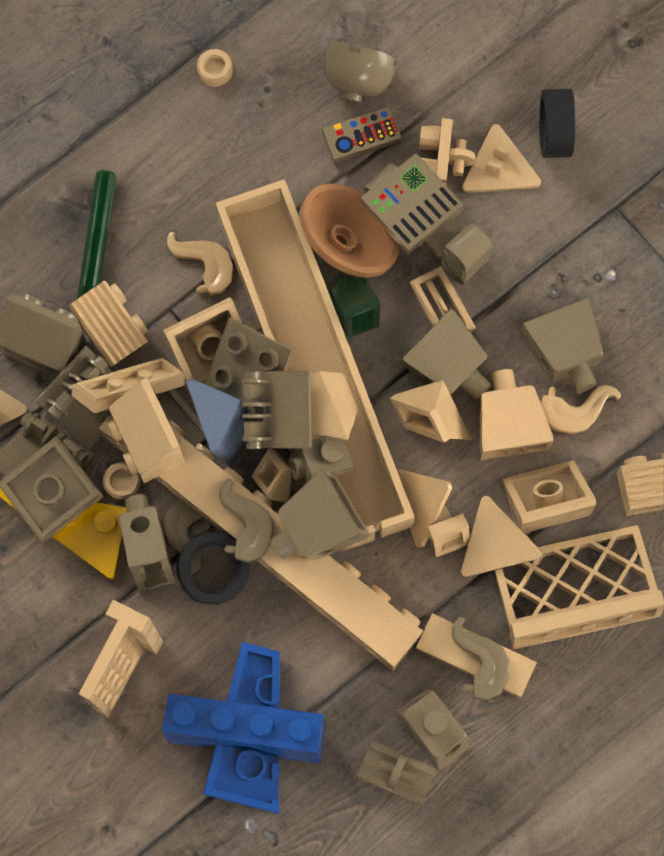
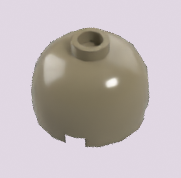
M329 42L325 55V74L331 86L342 92L341 99L361 103L362 97H376L389 87L397 65V60H394V57L362 46L360 49L350 47L348 51L349 43Z

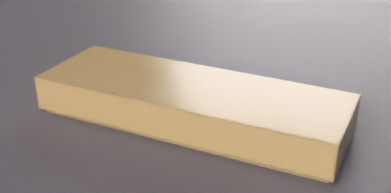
M159 358L73 384L72 397L95 414L108 410L110 405L140 380L148 378L156 395L184 386L186 374L164 358Z
M432 613L416 650L474 677L480 670L481 661L477 656L462 649L454 642L452 637L454 623ZM503 647L509 659V679L503 691L521 698L537 662Z

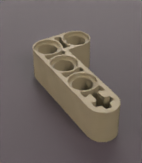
M389 163L363 188L364 193H367L398 167ZM452 219L418 247L439 267L442 266L445 273L455 282L463 285L490 259L492 243L478 226L469 223L463 228Z

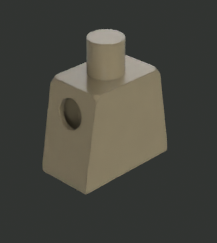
M589 298L523 323L520 335L552 382L569 376L577 393L585 392L597 385L590 368L600 363L603 357V348Z
M452 308L399 362L428 384L443 380L450 395L461 385L477 400L492 385L476 370L487 358L486 353Z
M322 470L279 509L278 516L286 529L273 537L271 544L276 553L283 559L298 549L303 558L317 560L360 542L371 535L335 474Z
M138 494L128 497L125 500L127 513L119 515V522L129 569L139 592L176 583L157 508L154 506L149 507L146 495Z
M433 690L422 691L394 713L438 772L470 749L466 732Z

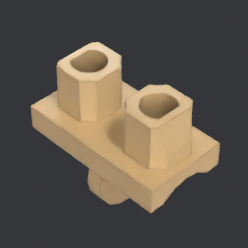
M442 118L441 126H421L419 149L438 151L437 160L421 159L446 185L448 164L453 166L452 174L454 176H463L464 167L474 165L476 156L474 152L466 149L467 141L464 139H457L455 148L450 149L453 119Z

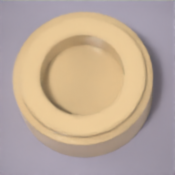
M210 49L202 53L197 61V72L200 80L211 87L226 84L233 73L232 61L229 55L219 49Z
M119 462L111 465L105 471L103 487L109 497L116 501L124 502L128 497L139 493L141 478L139 473L132 476L127 464Z

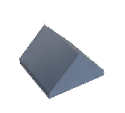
M194 379L187 381L186 383L210 452L227 465L235 463L245 442L242 441V437H244V422H248V418H242V414H248V406H242L243 401L199 381Z

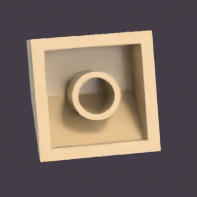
M148 378L140 380L108 407L113 419L106 422L115 441L124 440L129 452L122 456L132 476L139 473L145 483L185 464L178 440Z

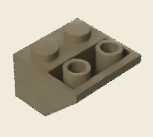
M10 293L6 300L0 326V351L3 355L57 377L84 346L88 345L82 329L76 321L77 317L60 308H57L54 312L42 307L43 302L31 295L23 294L22 297Z

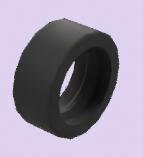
M544 89L541 92L539 135L543 158L572 157L575 145V102L572 89Z
M207 532L194 537L183 547L177 560L176 575L181 588L191 599L202 604L219 605L234 599L244 589L250 574V563L236 560L233 553L229 554L233 557L235 563V575L232 582L226 588L219 591H207L199 587L191 575V562L199 550L208 546H218L223 549L227 545L236 546L235 538L221 532Z

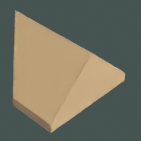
M318 371L311 375V432L348 440L359 409L348 379L344 373Z
M443 380L395 394L390 398L405 429L443 443L449 439L472 440Z

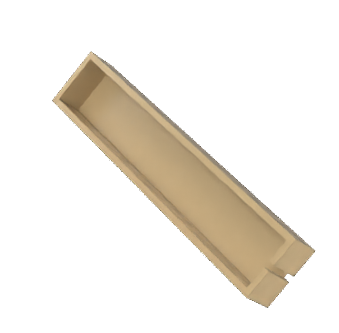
M285 179L216 202L219 223L256 322L260 325V333L293 350L285 371H311V375L318 371L344 373L359 406L349 439H343L354 467L350 472L337 475L336 477L371 536L343 548L342 552L374 541L375 532L379 531L381 538L413 527L415 516L315 256L303 232L300 217ZM312 433V440L324 437V435Z

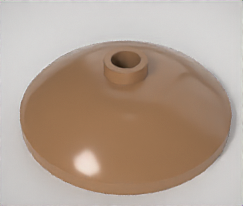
M323 184L314 188L301 204L300 222L305 237L316 254L333 268L357 277H376L388 271L397 260L399 244L360 202V197L364 194L354 188L341 184Z

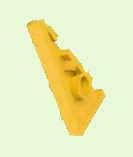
M0 488V498L7 502V504L11 506L13 509H15V507L12 505L10 500L7 498V496ZM96 502L52 538L66 546L76 556L102 573L107 579L115 581L123 544L119 515L127 513L126 507Z

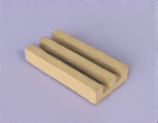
M442 266L409 282V287L432 328L439 322V319L420 286L423 284L426 286L443 317L449 310L432 281L437 278L460 319L471 333L475 332L476 327Z

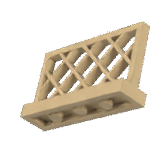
M638 525L538 547L542 551L540 559L534 560L533 564L530 562L518 564L528 570L519 585L506 579L502 568L493 570L508 622L513 650L661 617L664 609V598L661 590L657 588ZM632 538L636 551L630 561L611 551L616 541ZM608 543L607 547H604V546L600 545V544ZM590 547L602 554L593 569L574 559L579 549ZM572 551L570 555H567V554L564 553V552ZM553 555L565 562L556 577L537 567L543 557ZM606 557L625 567L617 582L597 572ZM637 558L641 567L634 564ZM569 565L588 575L580 590L561 581ZM631 570L644 578L648 590L632 592L621 584ZM533 573L551 583L542 599L524 589ZM593 578L612 589L606 599L596 601L584 594ZM556 587L575 597L569 607L559 609L547 602ZM508 588L514 591V594L511 598L508 592ZM616 592L622 594L621 596L614 597ZM519 595L538 605L531 616L516 619L513 604ZM579 600L585 602V604L577 605ZM543 608L549 611L545 613H540Z
M112 600L105 613L114 625V629L79 692V695L98 713L108 718L144 650L157 655L163 644L162 638L149 617L115 600Z

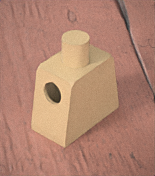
M512 369L493 372L491 377L494 391L482 393L479 401L480 461L550 450L554 442L553 434L534 386L516 387Z

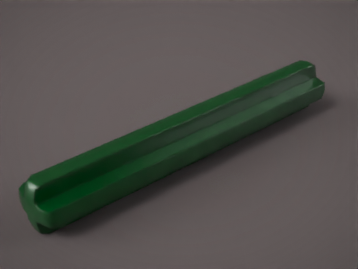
M99 170L96 173L77 299L101 283L116 184L115 174L111 171Z

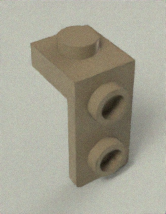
M324 436L313 439L312 448L310 449L295 448L286 461V464L292 470L290 498L322 470L333 473L335 476L352 470L354 465L343 439Z

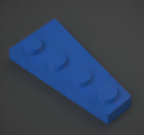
M242 642L226 701L279 708L280 652ZM215 745L202 795L279 814L278 756L267 751L245 746Z

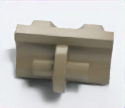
M372 740L356 777L422 806L437 769Z

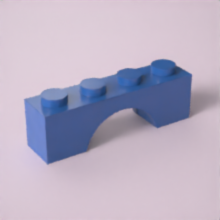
M169 693L161 732L168 743L203 748L211 745L245 746L270 752L283 759L321 764L327 725L323 714Z

